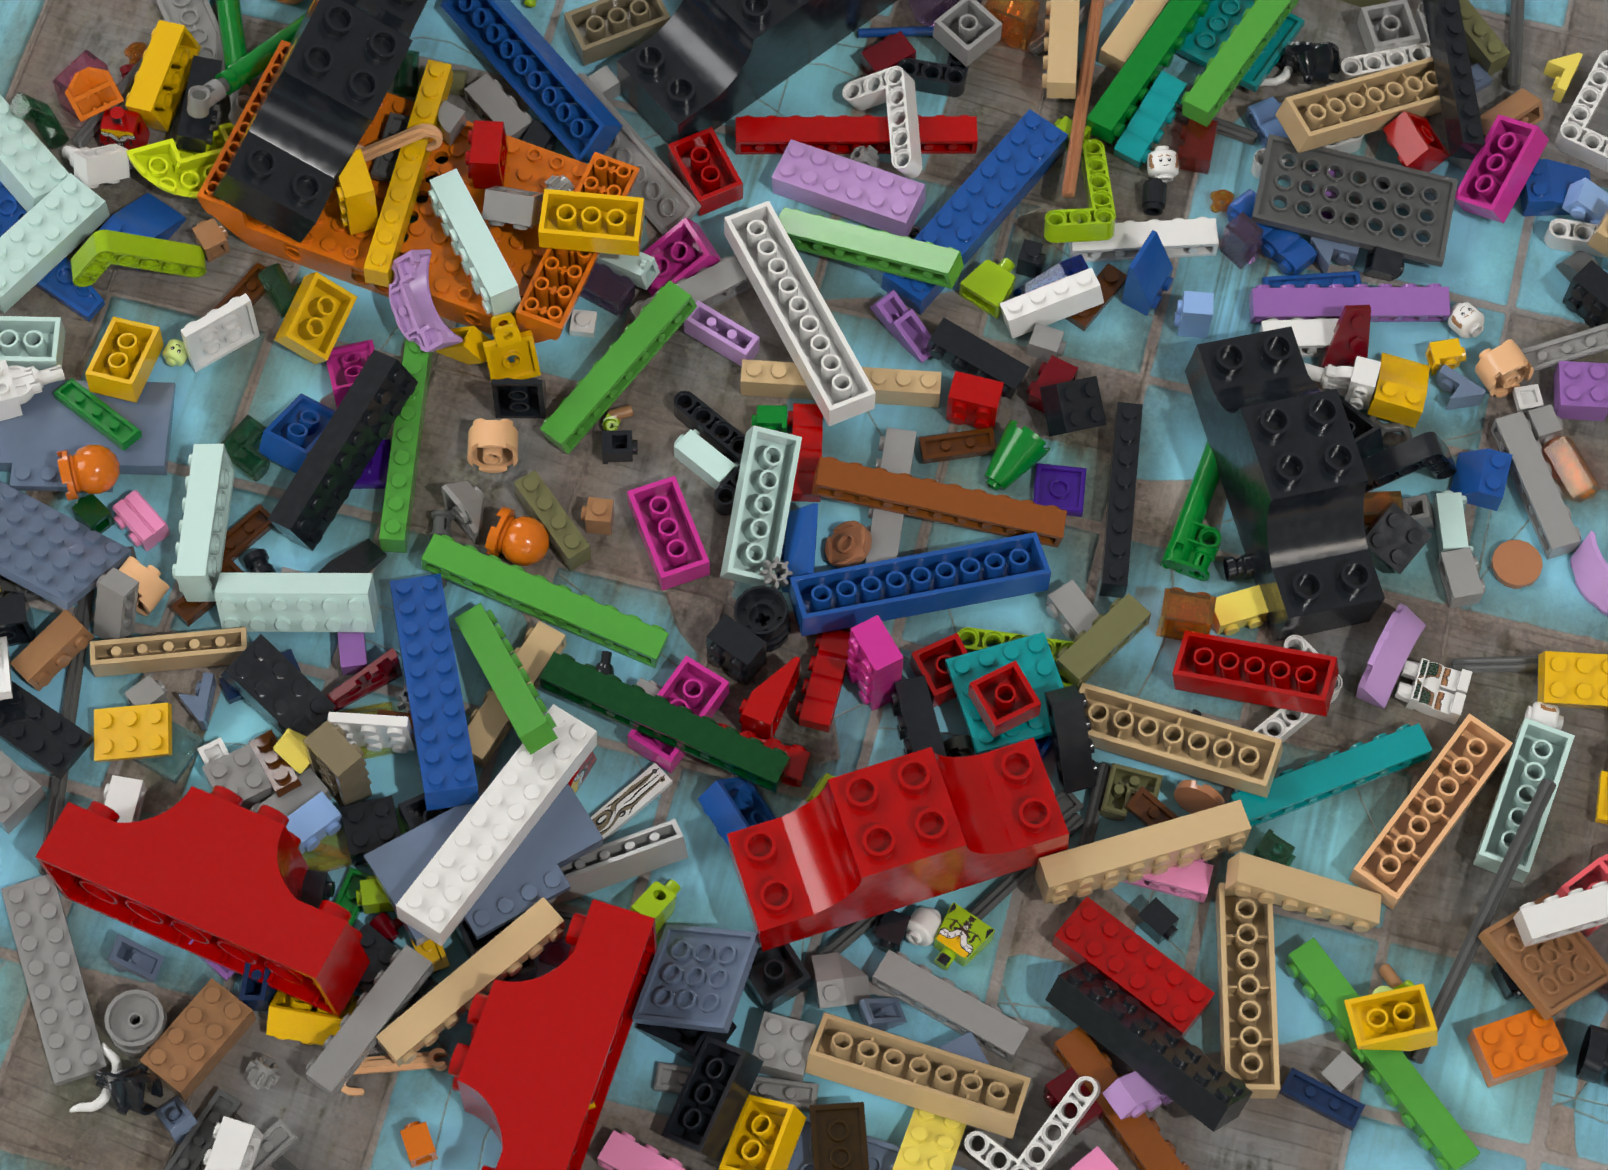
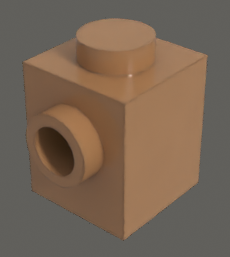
M214 217L201 221L192 228L194 239L197 245L202 247L208 263L230 252L227 241L228 233L223 224H217Z
M588 497L587 506H582L581 521H585L586 533L611 535L614 519V500Z

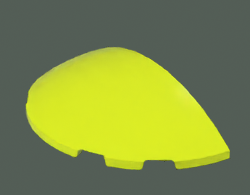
M231 122L219 125L218 130L214 131L212 145H207L204 153L177 149L173 138L127 150L126 153L135 169L156 187L174 195L198 199L197 194L235 125Z

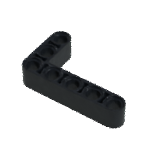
M949 52L947 65L905 58L899 62L898 66L906 73H911L909 76L914 79L915 91L959 97L964 93L970 64L966 67L962 63L955 62L959 60Z
M690 391L678 392L673 401L675 417L689 429L699 431L701 438L730 461L740 464L742 453L735 451L743 449L745 435ZM682 404L690 405L688 408H681L680 406ZM701 419L708 420L707 423H700L698 421ZM725 434L727 437L718 438L717 435ZM740 465L714 492V507L720 515L727 516L732 513ZM729 498L731 501L725 503L720 501V499Z
M1435 432L1420 434L1362 460L1369 479L1365 493L1425 467L1436 479H1446L1457 472L1448 446Z

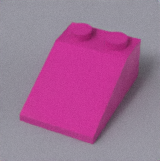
M685 217L643 252L655 258L660 271L647 290L651 296H654L669 280L676 284L679 280L683 278L688 279L696 275L702 268H709L721 260L699 224Z
M372 339L332 349L326 363L337 408L374 351Z

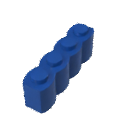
M1248 189L1228 205L1226 214L1229 222L1233 226L1242 229L1245 237L1250 242L1259 245L1265 257L1277 262L1283 274L1299 275L1315 262L1317 252L1297 232L1251 222L1256 193Z

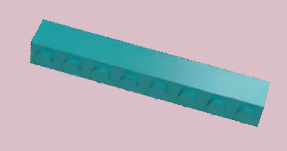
M1419 723L1413 726L1406 724L1399 727L1392 734H1379L1373 738V741L1366 744L1358 742L1345 752H1332L1326 756V759L1319 762L1311 760L1298 770L1288 769L1279 774V777L1273 779L1267 798L1236 789L1232 792L1228 803L1241 800L1252 828L1429 759L1433 749Z

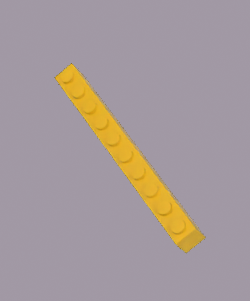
M428 59L407 129L420 124H431L439 128V109L442 103L447 101L453 82L452 64ZM425 137L400 148L363 267L366 283L389 287V284H391L394 274L392 264L400 255L431 151L426 150V146L434 141V138Z

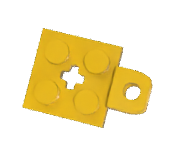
M511 312L492 316L490 324L494 340L482 342L490 380L505 378L525 380L540 376L541 372L531 330L520 332ZM500 321H508L506 325L499 326ZM512 355L518 356L514 358V362H509V360H506L508 357Z

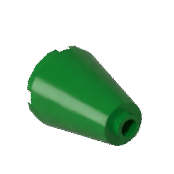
M1010 420L1006 425L984 475L987 479L985 483L995 491L999 489L1006 490L1045 457L1050 450L1049 447L1044 448L1046 442L1026 426H1023L1022 429L1016 427L1018 422L1015 420Z

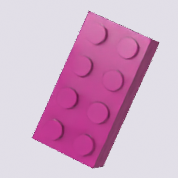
M1498 114L1485 138V145L1475 156L1456 191L1455 201L1464 211L1504 224L1549 141L1540 127Z
M672 476L627 491L628 506L661 590L663 591L710 575L709 559L676 477Z
M876 615L850 628L849 649L847 650L848 669L846 670L852 684L856 683L860 690L858 694L864 705L868 704L872 711L892 702L891 692H894V682L901 681L904 659L880 617Z
M686 655L657 695L666 698L672 705L687 707L693 714L699 717L707 716L712 718L729 695V681ZM634 729L627 735L629 748L651 762L656 763L669 773L674 771L686 754Z

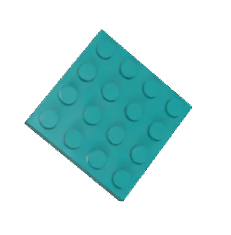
M1212 0L1206 15L1200 17L1197 21L1194 32L1187 35L1183 48L1175 53L1206 68L1210 58H1215L1218 54L1221 43L1229 39L1232 28L1236 24H1240L1246 9H1251L1254 5V0ZM1290 13L1239 85L1256 92L1284 54L1286 46L1292 43L1303 28L1305 20Z
M1044 632L945 659V665L977 755L1030 738L1036 740L1051 735L1044 693L1064 688ZM1016 660L1041 702L1040 714L993 738L968 695L969 683Z

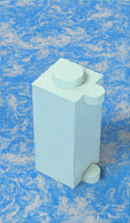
M642 252L639 253V256L600 253L596 261L600 271L645 290L649 288L660 273L655 258Z
M690 429L685 435L682 434L676 439L674 443V457L716 490L740 464L738 462L733 463L701 438L699 431Z
M1446 490L1436 493L1432 502L1439 556L1441 552L1469 547L1472 554L1474 553L1473 546H1468L1463 504L1467 503V497L1462 496L1461 492L1453 493V491Z

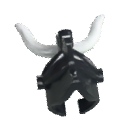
M1292 41L1290 45L1286 46L1285 55L1281 56L1278 63L1283 72L1277 77L1265 78L1260 86L1280 85L1290 78L1292 72H1301L1304 82L1307 84H1312L1313 82L1335 83V80L1329 79L1330 73L1339 74L1340 72L1339 47L1332 42L1313 44L1305 41H1296V43Z
M102 1043L103 1054L112 1065L111 1072L100 1069L96 1072L95 1080L97 1082L95 1085L100 1087L102 1092L96 1100L78 1103L72 1106L69 1112L96 1111L102 1108L109 1101L110 1097H112L113 1102L117 1106L116 1112L126 1116L129 1110L141 1115H150L155 1112L156 1107L146 1104L142 1108V1105L144 1103L146 1082H153L151 1095L162 1098L163 1086L160 1078L147 1073L149 1068L142 1064H138L137 1067L122 1069L119 1056L105 1043Z

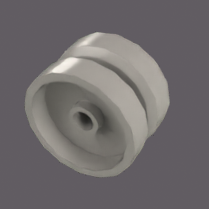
M138 989L125 991L116 996L107 1006L104 1017L105 1028L116 1048L125 1055L136 1058L143 1057L169 1027L168 1017L157 997L148 991Z

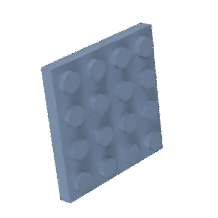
M666 924L632 1019L639 1024L728 1033L760 944L757 932Z

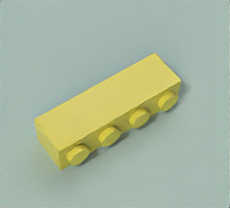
M1259 585L1212 598L1207 606L1217 635L1225 633L1226 636L1237 633L1240 630L1239 628L1246 626L1254 629L1264 623L1263 621L1267 620L1268 609Z

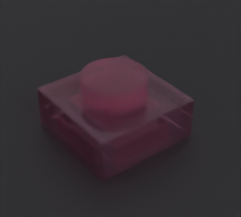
M561 938L554 942L550 940L543 946L544 950L540 954L539 962L558 967L568 958L571 945L566 944V940Z

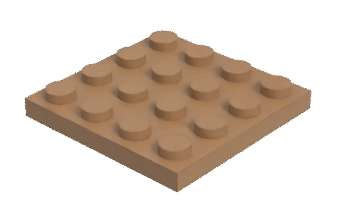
M1547 893L1533 902H1535V905L1544 903V900L1551 895ZM1517 910L1483 930L1477 936L1546 1021L1608 983V964L1581 931L1525 947L1513 919L1519 911Z

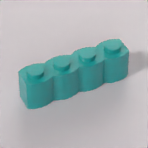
M1163 70L1161 71L1126 130L1118 140L1114 148V155L1137 168H1140L1142 163L1147 164L1148 154L1152 152L1150 149L1155 143L1159 144L1165 134L1162 130L1166 124L1171 125L1177 114L1175 111L1179 104L1183 105L1181 100L1187 91V83Z

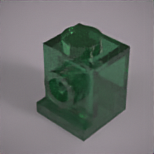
M1269 829L1255 848L1253 856L1290 867L1296 858L1293 855L1295 847L1275 835L1274 831ZM1273 848L1280 852V854L1275 853Z

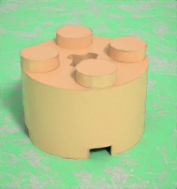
M1512 339L1506 340L1494 349L1488 348L1483 350L1478 356L1480 360L1475 367V373L1491 396L1495 394L1497 398L1512 394L1514 387H1521L1519 383L1524 379L1528 382L1534 373V368Z
M482 418L473 421V426L468 431L467 460L472 467L475 464L479 466V470L482 472L500 473L507 471V466L513 464L514 467L517 464L518 431L513 426V421L509 419L485 420Z
M131 556L127 558L119 571L139 582L136 613L147 616L170 588L169 585L159 578L161 572L152 565L145 567Z

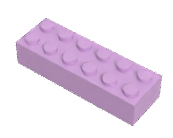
M792 139L771 177L774 194L902 237L909 236L926 201L925 184Z

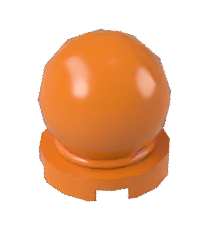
M86 445L79 448L74 455H70L68 450L57 452L62 484H66L68 489L66 493L68 501L79 499L81 491L88 494H101L111 489L117 482L120 474V463L117 456L109 448L102 445Z
M505 506L502 507L497 513V516L501 517L497 526H491L485 544V548L488 549L486 554L497 557L502 552L508 561L518 566H529L538 563L544 558L549 548V534L545 526L533 517L521 516L515 518V511Z

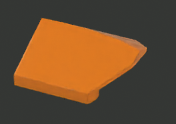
M87 67L76 72L65 91L80 122L124 101L110 72L93 67Z

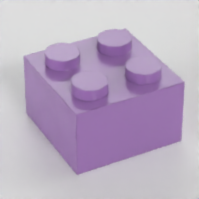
M1558 362L1553 373L1554 411L1556 416H1559L1561 419L1605 420L1608 414V363Z

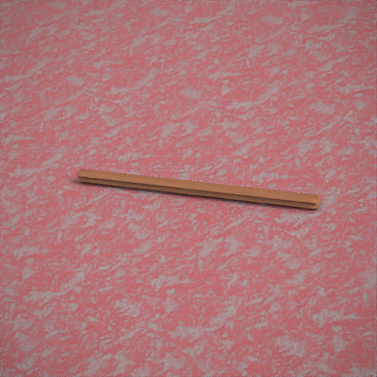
M1091 0L1062 186V196L1064 198H1073L1075 196L1104 0Z

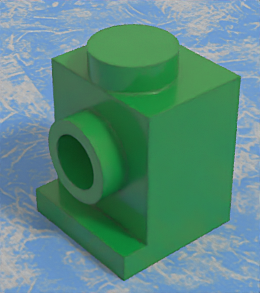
M757 405V414H752V426L787 433V406Z

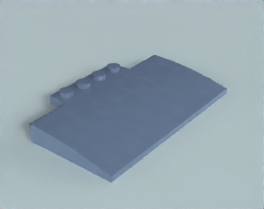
M68 380L43 385L44 388H42L41 393L34 394L28 402L20 405L23 415L0 421V471L11 472L10 488L27 491H68L67 485L62 484L57 452L68 450L70 455H74L79 448L86 445H102L109 448L117 456L120 463V474L167 475L176 385L175 383L146 382L137 403L91 392L141 430L142 437L125 451L121 450L54 398L53 392ZM77 381L89 391L87 381ZM113 487L105 492H113Z
M568 783L461 922L466 921L476 940L517 919L543 897L550 901L570 890L571 886L560 868L603 845L602 835ZM475 804L455 806L364 855L365 861L396 913V904ZM401 921L416 947L429 940L428 937Z

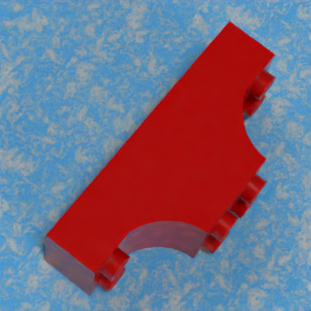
M1034 738L983 754L965 757L941 756L936 754L932 747L830 778L823 791L800 808L782 817L727 834L730 855L755 931L759 937L762 952L1037 865L1038 859L1068 850L1069 842L1067 826Z
M215 785L211 793L192 786L188 793L169 810L155 817L136 822H118L120 818L118 813L96 801H92L87 810L70 802L66 804L35 856L66 899L240 975L244 974L245 963L251 964L249 978L252 979L251 973L254 970H260L262 977L257 981L261 984L266 966L271 971L266 981L270 988L340 1018L370 964V960L360 944L363 938L362 933L348 923L352 917L349 911L329 900H323L319 908L301 901L302 884L309 867L298 849L301 840L286 828L289 823L286 815L268 805H261L257 813L241 807L243 799L239 795L219 785Z
M593 899L587 916L575 912L566 936V944L571 946L568 958L551 972L531 980L508 982L494 979L489 995L476 993L467 1018V1024L473 1025L470 1046L462 1043L456 1045L450 1061L448 1074L455 1076L452 1090L460 1092L464 1111L485 1122L494 1131L502 1144L503 1149L496 1169L484 1165L481 1170L582 1169L633 1023V1013L657 950L655 918ZM595 1103L596 1108L589 1109L590 1104Z

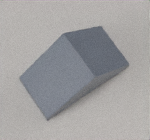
M866 998L859 1002L858 1013L863 1025L886 1031L907 1022L898 998Z
M972 1032L938 1047V1049L989 1065Z

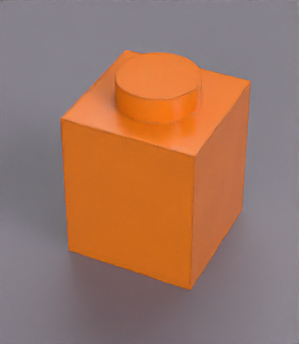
M412 1122L404 1127L405 1129L400 1130L412 1168L438 1159L426 1122Z

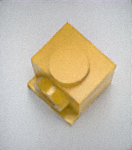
M1458 338L1429 342L1425 353L1431 375H1436L1437 371L1444 364L1451 369L1459 367L1460 362L1466 361L1465 348L1460 346Z

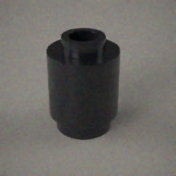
M1150 178L1143 183L1141 207L1147 215H1161L1166 207L1167 184L1161 179Z

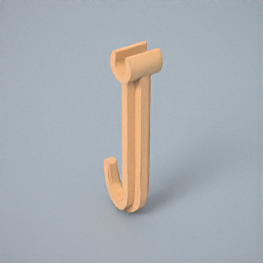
M420 124L368 146L357 145L352 155L357 149H361L366 163L425 137L435 139L426 146L427 151H433L441 146L443 134L434 125Z
M435 1048L430 1052H420L412 1062L407 1065L403 1063L399 1067L389 1055L366 1057L353 1075L422 1069L444 1071L448 1068L446 1062H436V1059L438 1057H447V1053L442 1048ZM346 1084L341 1089L348 1096H363L365 1094L364 1089L348 1087Z

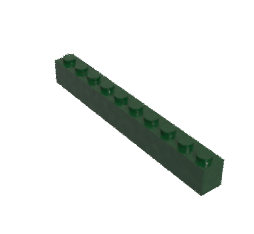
M553 652L540 676L541 688L774 793L777 792L790 767V757L783 750L766 747L760 740L753 737L746 738L732 727L724 728L719 726L713 719L707 716L699 717L685 706L680 705L677 707L672 705L666 698L660 695L652 696L638 685L633 684L630 686L625 684L619 677L613 674L605 675L591 664L583 665L578 663L572 656L566 653L560 655Z

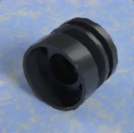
M754 586L745 590L737 598L734 606L735 621L767 642L766 652H772L780 648L788 640L791 632L788 606L784 596L779 591L768 586Z
M1590 1024L1580 1048L1576 1066V1078L1595 1083L1600 1073H1603L1604 1086L1608 1087V1029Z

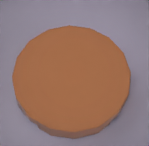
M852 520L836 526L831 538L828 536L825 542L824 552L826 559L835 568L839 569L859 565L867 557L871 549L872 537L870 531L863 524Z
M1508 540L1500 544L1494 551L1491 560V569H1493L1495 578L1504 586L1513 589H1521L1522 587L1533 585L1539 578L1543 567L1542 558L1537 549L1528 542L1521 540Z
M1183 780L1179 782L1173 794L1175 801L1180 807L1191 814L1225 803L1224 798L1217 790L1206 784H1203V786L1196 785V780Z

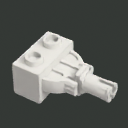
M114 143L91 149L88 147L76 148L73 145H69L62 149L63 158L69 160L70 165L74 168V176L89 188H97L99 184L103 183L115 184L119 183L121 179L130 178L129 158L126 153L129 149Z
M1357 356L1353 367H1335L1328 364V366L1322 368L1304 363L1311 380L1321 382L1322 388L1337 389L1339 395L1345 397L1344 399L1357 410L1368 409L1381 366L1380 361Z
M6 360L0 361V421L23 415L20 405L28 402L34 394L41 393L42 388H44L43 385L65 380L61 364L39 371L34 366L27 368L18 365L7 366Z

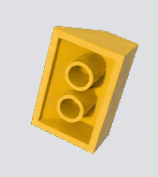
M357 149L339 175L340 187H336L340 218L343 227L348 226L350 235L375 229L378 222L374 187L362 150Z
M277 991L269 1005L266 1035L274 1036L280 1040L291 1039L301 1041L306 1045H324L330 1035L333 1034L335 1036L340 1030L342 1019L348 1013L352 1014L358 1007L356 1003L360 996H351L339 1018Z

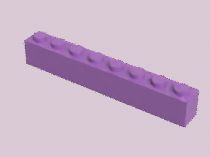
M1438 283L1428 284L1426 287H1417V284H1404L1402 287H1393L1392 284H1380L1378 287H1368L1367 284H1356L1353 287L1333 284L1329 288H1319L1317 284L1305 285L1304 288H1295L1291 284L1281 285L1280 288H1270V285H1257L1255 288H1252L1249 294L1250 323H1261L1271 318L1278 320H1291L1293 318H1302L1304 320L1323 317L1337 319L1340 317L1345 305H1370V322H1445L1450 316L1449 287H1441V284Z

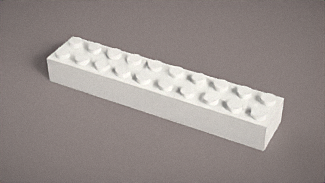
M767 201L724 217V235L827 424L832 426L875 409L876 392L771 203Z
M554 704L547 713H550L557 725L553 730L558 739L531 755L522 743L396 904L398 919L440 946L445 943L597 746V731Z

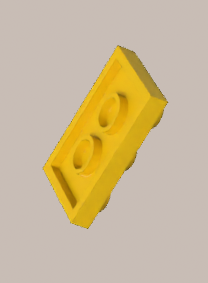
M157 703L94 709V761L109 762L172 756V704Z

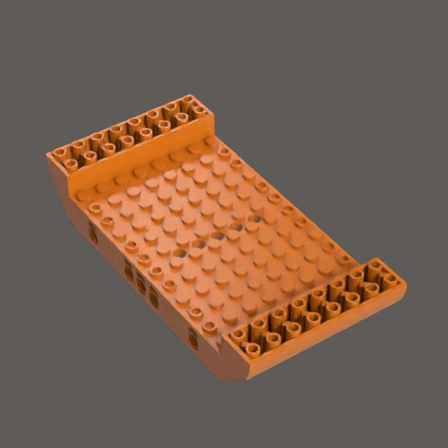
M281 40L197 194V198L208 214L213 215L250 247L389 297V287L365 282L363 267L375 229L350 235L348 226L343 227L338 205L339 199L336 192V187H340L339 178L316 224L301 243L212 195L290 45L289 42ZM387 92L373 121L358 145L365 147L380 141L390 112L411 116L415 102ZM466 121V126L452 145H449L443 139L441 146L431 151L418 196H426L428 200L424 203H415L412 215L417 216L418 220L414 223H409L405 235L408 239L403 242L399 257L410 250L430 249L432 254L429 263V288L438 315L465 326L474 325L480 331L493 335L490 324L492 314H486L481 303L483 300L481 294L477 295L471 284V281H473L471 275L465 274L461 265V261H463L461 256H456L451 246V242H453L451 237H446L441 226L442 220L440 216H435L431 207L432 201L428 194L431 186L430 183L425 181L429 176L437 177L457 168L482 216L486 189L474 188L472 179L468 178V166H466L465 157L466 151L471 149V145L468 144L469 130H473L474 123ZM506 135L508 155L504 187L544 193V189L547 187L544 183L552 175L555 177L557 175L559 177L564 175L572 182L574 192L628 196L640 172L639 167L594 152L589 164ZM441 156L448 158V161L444 164H439L435 160ZM375 158L366 162L370 178ZM371 179L375 191L379 219L390 182ZM483 219L519 287L521 302L513 314L519 331L531 330L534 343L549 339L556 341L559 339L600 253L540 247L538 236L539 223L533 225V228H528V230L513 228V224L510 223L503 226L490 225L489 220ZM500 321L499 326L506 325L508 321Z

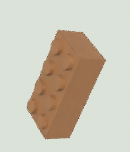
M211 978L139 1061L142 1065L149 1068L148 1073L158 1076L165 1087L185 1102L256 1021L254 1012Z

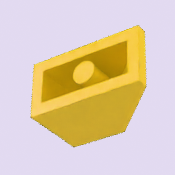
M474 325L453 328L450 330L462 337L463 342L436 350L439 354L468 365L480 364L486 361L482 342L490 341V339Z

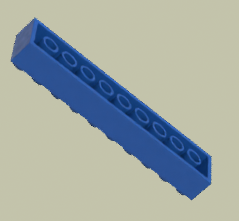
M443 0L440 6L578 161L589 163L594 152L604 155L623 126L510 0Z
M1029 109L914 240L931 242L934 245L946 248L952 247L960 251L963 264L965 265L1066 151L1068 134ZM884 272L882 275V289L887 293L895 290L903 303L919 315L926 310L945 288Z
M1037 532L790 577L789 598L801 636L854 627L876 615L880 617L881 621H887L1047 591L1051 570Z
M441 573L390 581L391 598L426 811L475 804L479 800L478 784Z

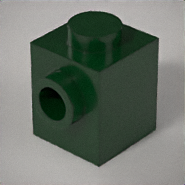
M94 494L81 497L71 507L76 521L84 524L91 531L95 530L102 534L115 524L111 511Z

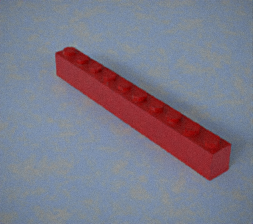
M746 115L736 117V155L784 154L791 139L833 154H851L857 147L865 146L867 148L869 145L878 151L877 154H891L888 116L874 117L872 115H864L862 117H850L841 115L838 117H825L817 115L814 117H801L793 115L790 117H777L769 115L766 117H753ZM918 115L921 154H976L978 143L977 116Z

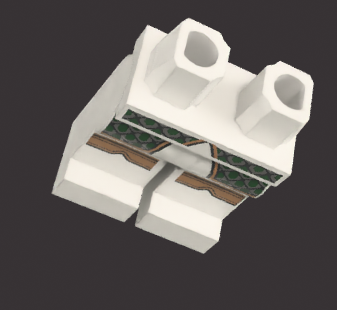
M1424 658L1421 659L1420 663L1406 660L1401 676L1412 679L1413 683L1409 685L1399 682L1394 697L1407 702V709H1415L1420 713L1455 725L1461 716L1472 671L1462 669V671L1454 670L1435 662H1429L1430 660Z

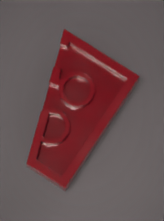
M1370 305L1344 306L1333 331V338L1330 345L1326 347L1323 361L1318 367L1325 368L1328 364L1335 367H1353L1357 356L1368 358L1371 320Z
M391 648L346 682L331 690L327 698L336 705L333 712L347 707L402 676L399 658L394 648Z

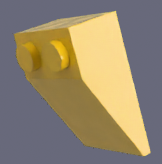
M1382 352L1380 357L1381 366L1367 414L1415 428L1425 404L1430 366Z
M1424 984L1344 1000L1357 1049L1413 1051L1438 1045V1030Z

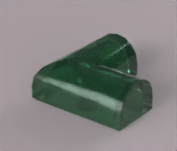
M408 49L393 79L392 93L415 97L418 81L419 51Z
M20 92L12 99V113L21 119L33 123L50 149L62 147L69 141L68 135L48 104Z
M277 263L262 270L258 274V278L282 319L285 317L301 282L292 285L281 264Z
M247 415L220 444L225 445L235 468L253 481H259L267 473L270 467V460L253 447L262 439L263 431L266 427L250 415Z

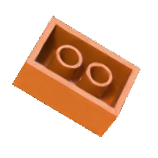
M1536 1008L1472 1029L1467 1037L1469 1046L1488 1088L1562 1063L1568 1054L1553 1018L1546 1021Z

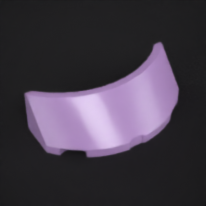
M430 249L410 250L395 259L392 264L394 271L393 283L389 284L390 305L399 329L409 342L414 341L420 346V350L425 352H433L463 342L462 337L456 335L444 324L433 304L429 288V263L432 254Z
M1591 531L1570 558V567L1573 569L1576 579L1575 584L1581 595L1589 604L1597 608L1600 613L1608 617V564L1598 548L1596 534Z
M1400 603L1396 611L1389 618L1370 656L1357 689V698L1382 709H1385L1406 660L1426 627V624L1406 605Z

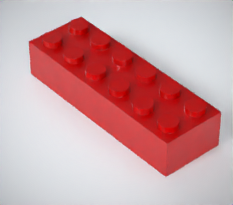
M1185 630L1172 675L1175 690L1327 717L1339 670L1337 657Z
M1086 896L1054 935L1053 947L1077 965L1086 962L1096 967L1102 976L1115 982L1119 989L1128 996L1136 998L1146 1010L1158 1015L1164 1024L1171 1029L1177 1030L1182 1035V1038H1184L1208 1008L1215 995L1212 990L1088 896Z

